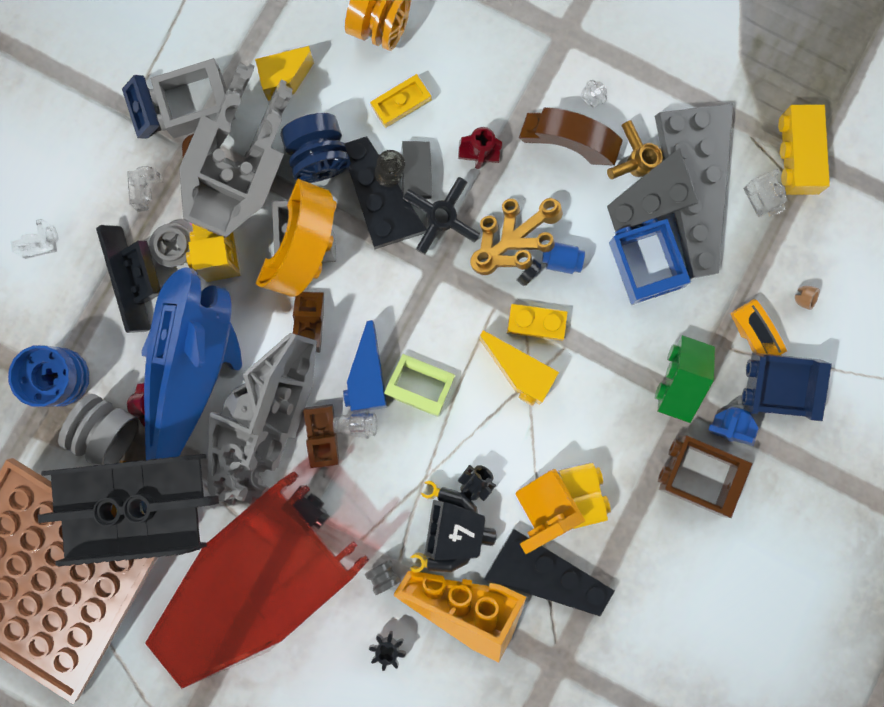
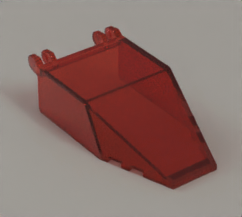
M295 471L274 484L207 542V547L202 548L146 640L145 644L181 689L272 650L351 581L369 561L366 555L360 557L347 570L340 561L345 556H349L358 545L353 541L335 556L293 506L310 491L307 485L298 489L289 500L283 493L298 478L299 475Z

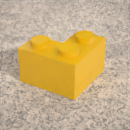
M192 224L193 231L189 233L191 242H188L190 252H186L189 268L195 269L198 272L197 275L207 282L241 276L234 233L232 232L224 238V236L217 235Z

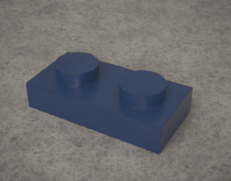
M133 75L122 88L137 138L147 139L160 126L157 119L158 114L155 112L150 89L147 87L145 77L143 75Z

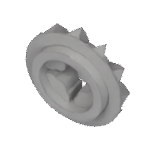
M168 223L158 227L151 235L149 241V250L152 258L160 265L170 268L184 265V262L187 261L186 252H190L188 242L191 241L188 229L176 223ZM165 240L167 242L173 243L175 240H177L176 244L179 246L181 250H171L170 253H168L169 248L163 241Z

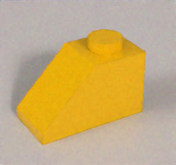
M309 46L255 59L262 90L268 101L271 100L281 79L287 82L286 86L293 89L292 95L295 94L314 64Z

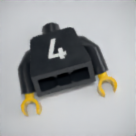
M426 481L424 483L432 485L434 491L431 495L421 493V495L430 500L438 497V500H433L425 552L424 554L418 552L410 557L419 558L422 565L421 567L412 566L410 569L413 572H420L424 568H428L429 571L453 572L467 565L470 558H478L481 552V545L493 546L496 542V530L484 527L485 516L478 514L477 506L464 493L445 487L439 489L432 481Z

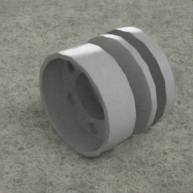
M89 394L80 400L67 416L59 433L58 443L61 448L72 451L76 456H83L85 454L86 461L92 465L118 463L134 441L139 427V419L123 409L117 408L113 410L112 403L103 401L96 394Z

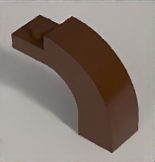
M544 107L542 113H527L519 135V139L524 143L554 144L571 149L583 156L591 165L615 166L623 139L618 134L597 120L576 112Z

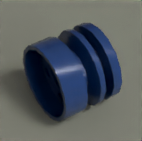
M330 113L305 115L291 121L281 129L280 136L286 153L291 155L289 164L293 169L292 174L296 181L300 179L308 183H315L335 177L349 168L351 161L346 153L347 149L344 142L340 141L342 133L335 115Z

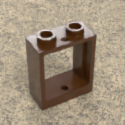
M687 435L679 436V439H675L670 446L668 455L671 456L668 466H664L659 474L658 482L661 484L658 490L719 516L732 518L753 463ZM687 448L730 465L716 504L672 486Z

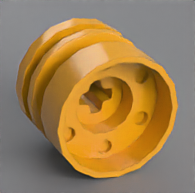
M350 0L345 18L346 34L365 41L372 33V44L376 46L382 44V48L392 51L406 28L411 0Z

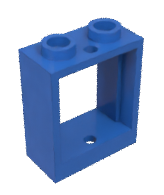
M657 218L643 222L641 224L642 227L634 230L631 227L622 228L615 232V236L609 242L631 305L683 289L691 283L668 219L658 221ZM657 235L672 277L637 288L622 246Z

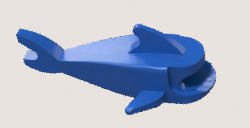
M188 267L174 272L162 286L156 301L151 329L141 352L142 356L146 357L144 380L146 460L180 456L210 398L222 363L226 362L231 370L239 371L242 368L241 349L237 335L230 322L232 303L229 292L226 288L209 285L201 291V281L197 276L198 272ZM141 501L143 512L146 514L147 506L144 501Z

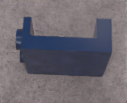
M752 352L751 360L749 359L746 364L748 384L747 388H744L742 392L744 409L751 414L765 412L804 416L810 420L823 421L832 364L821 359Z

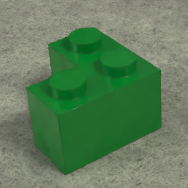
M682 335L678 344H673L669 350L667 360L671 362L665 375L667 379L665 383H659L655 399L658 400L657 412L691 423L714 382L715 346Z

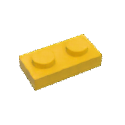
M415 74L372 100L370 105L383 126L387 128L432 99L419 76Z
M511 304L507 333L563 341L567 311Z

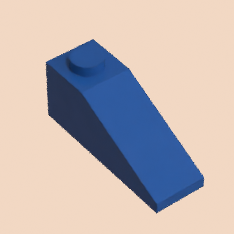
M373 320L366 322L347 380L348 389L343 390L345 406L350 407L353 413L387 408Z

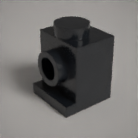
M301 485L281 509L307 531L313 530L314 527L319 530L330 517L327 511L322 508L325 503L313 493L309 496L305 494L309 488Z

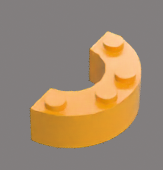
M297 179L287 204L289 219L283 241L272 258H265L255 283L257 286L295 297L307 288L313 278L317 279L322 270L321 262L325 252H329L333 244L331 231L337 203L333 200L329 190Z

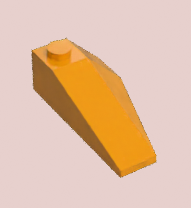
M409 570L394 592V597L472 650L498 663L512 639L526 602V596L500 584L490 583L489 586L473 584L472 580L462 579V582L447 580L442 575Z

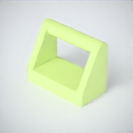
M402 354L384 394L392 399L439 417L455 374ZM404 366L445 383L437 402L396 386Z

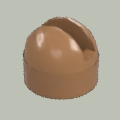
M813 286L798 288L797 291L801 293V296L795 295L796 303L803 308L812 310L818 300L820 289Z

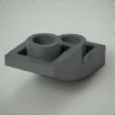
M402 141L403 197L407 190L410 189L424 199H431L430 142Z

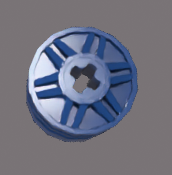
M33 345L22 350L13 359L8 372V383L17 399L31 407L68 406L77 402L85 394L89 385V369L86 361L75 351L68 348Z

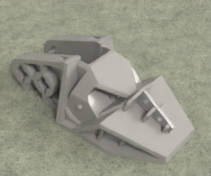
M239 63L215 120L213 121L203 115L201 116L179 167L183 220L217 235L224 236V238L263 207L284 155L271 148L282 121V113L291 99L293 90L286 86L287 82L282 79L273 93L251 146L244 156L246 157L244 162H234L226 158L224 151L219 149L231 131V123L241 103L243 92L254 71L255 66L250 63L248 66Z
M289 333L243 373L245 383L230 393L224 402L221 413L210 412L207 480L210 496L218 495L219 501L235 505L237 499L253 504L255 499L263 500L264 496H269V487L263 485L259 472H264L266 469L275 471L279 466L287 439L295 438L303 410L313 385L316 340ZM255 454H258L261 460H264L265 462L258 463V460H256ZM222 481H225L228 488L232 490L224 491V487L221 486ZM245 481H248L255 490H248L244 486Z

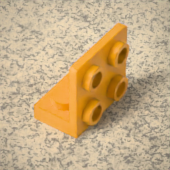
M556 469L548 471L515 493L534 527L533 530L527 532L530 538L520 543L525 554L585 522Z

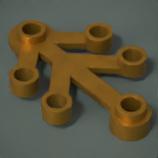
M553 198L545 199L540 204L539 211L515 229L516 216L520 213L518 202L515 199L505 200L502 204L505 217L501 241L493 246L494 233L498 230L495 217L485 216L480 221L483 231L481 248L475 251L471 257L472 269L478 274L490 275L497 267H517L521 270L530 268L533 260L530 252L527 250L549 252L554 248L555 242L553 236L548 232L539 234L537 238L524 237L543 222L554 224L562 218L563 212L559 201ZM509 207H515L513 210H507ZM493 223L491 227H485L487 224ZM544 240L550 241L548 244H541ZM508 250H520L514 256L502 255ZM521 258H528L525 262H519Z

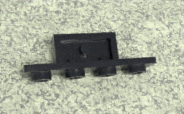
M99 225L96 227V231L125 331L127 333L147 332L151 329V324L145 303L157 297L161 290L147 241L138 240L128 246L121 226Z

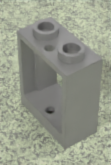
M214 58L150 78L153 89L149 90L155 106H159L161 113L157 115L161 129L163 131L167 130L173 139L195 132L202 115L214 121L227 92L221 69ZM209 78L217 106L173 119L165 91Z

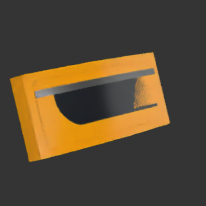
M756 299L730 313L740 336L747 339L753 353L782 355L787 352L774 324Z

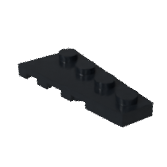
M366 136L344 143L347 149L346 153L351 161L348 169L374 250L425 234L427 229L411 204L403 199L402 190L369 138Z
M514 528L512 529L484 576V580L590 614L602 615L615 590L543 546L525 554L520 543L529 538Z

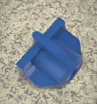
M730 407L715 415L713 423L709 426L708 430L711 434L721 436L730 442L734 441L754 446L759 427L750 412Z

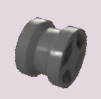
M391 560L365 573L367 580H371L374 585L373 592L375 595L401 582L399 575H395L392 570L393 564Z

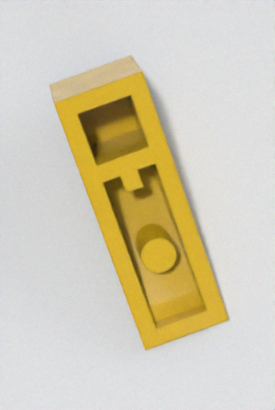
M483 330L479 340L513 389L520 394L518 398L532 406L535 402L539 405L543 403L559 372Z

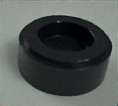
M534 258L532 259L531 267L523 270L516 279L522 286H527L542 267V264Z

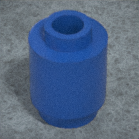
M555 242V246L551 251L543 252L542 263H546V269L568 274H573L574 272L581 273L585 251L579 250L578 246Z

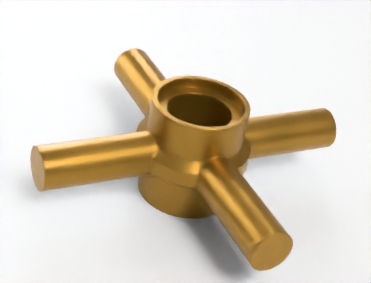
M629 120L621 126L633 151L626 162L607 169V175L610 179L629 172L635 177H643L659 165L663 159L661 148L652 143L643 145L632 120Z

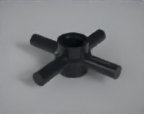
M457 178L444 201H436L433 204L410 189L405 193L403 199L424 211L429 224L428 229L416 247L418 252L425 255L438 232L446 231L450 228L474 243L478 239L480 233L458 220L457 212L454 208L455 203L468 183L463 178ZM437 209H443L447 212L448 220L446 223L437 221L435 217Z

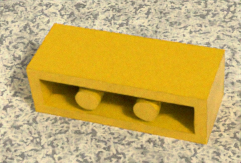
M790 105L780 116L778 128L782 132L783 138L780 146V157L784 159L781 182L785 186L786 195H819L830 186L825 105Z

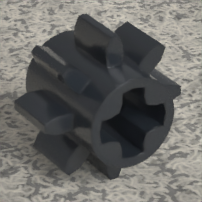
M468 465L458 479V482L462 484L460 487L461 492L472 501L477 500L479 497L482 501H485L496 487V484L492 482L494 479L492 472L482 465H478L475 468Z
M390 631L388 637L385 638L377 634L376 640L379 644L369 646V650L375 652L371 663L373 664L378 661L382 664V671H385L387 665L391 664L397 669L399 666L397 657L403 658L406 655L405 651L399 650V646L404 641L403 638L396 641L393 638V631ZM383 645L387 648H394L392 657L389 654H381Z

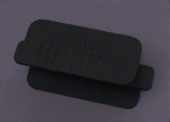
M206 454L42 471L41 476L51 475L53 512L38 515V523L62 521L64 559L55 561V565L60 567L84 563L91 564L183 555L207 547L206 542H200L197 507L219 504V496L204 497L201 459L206 458ZM141 501H144L147 506L145 515L140 510ZM112 504H114L117 509L116 517H114L111 513Z

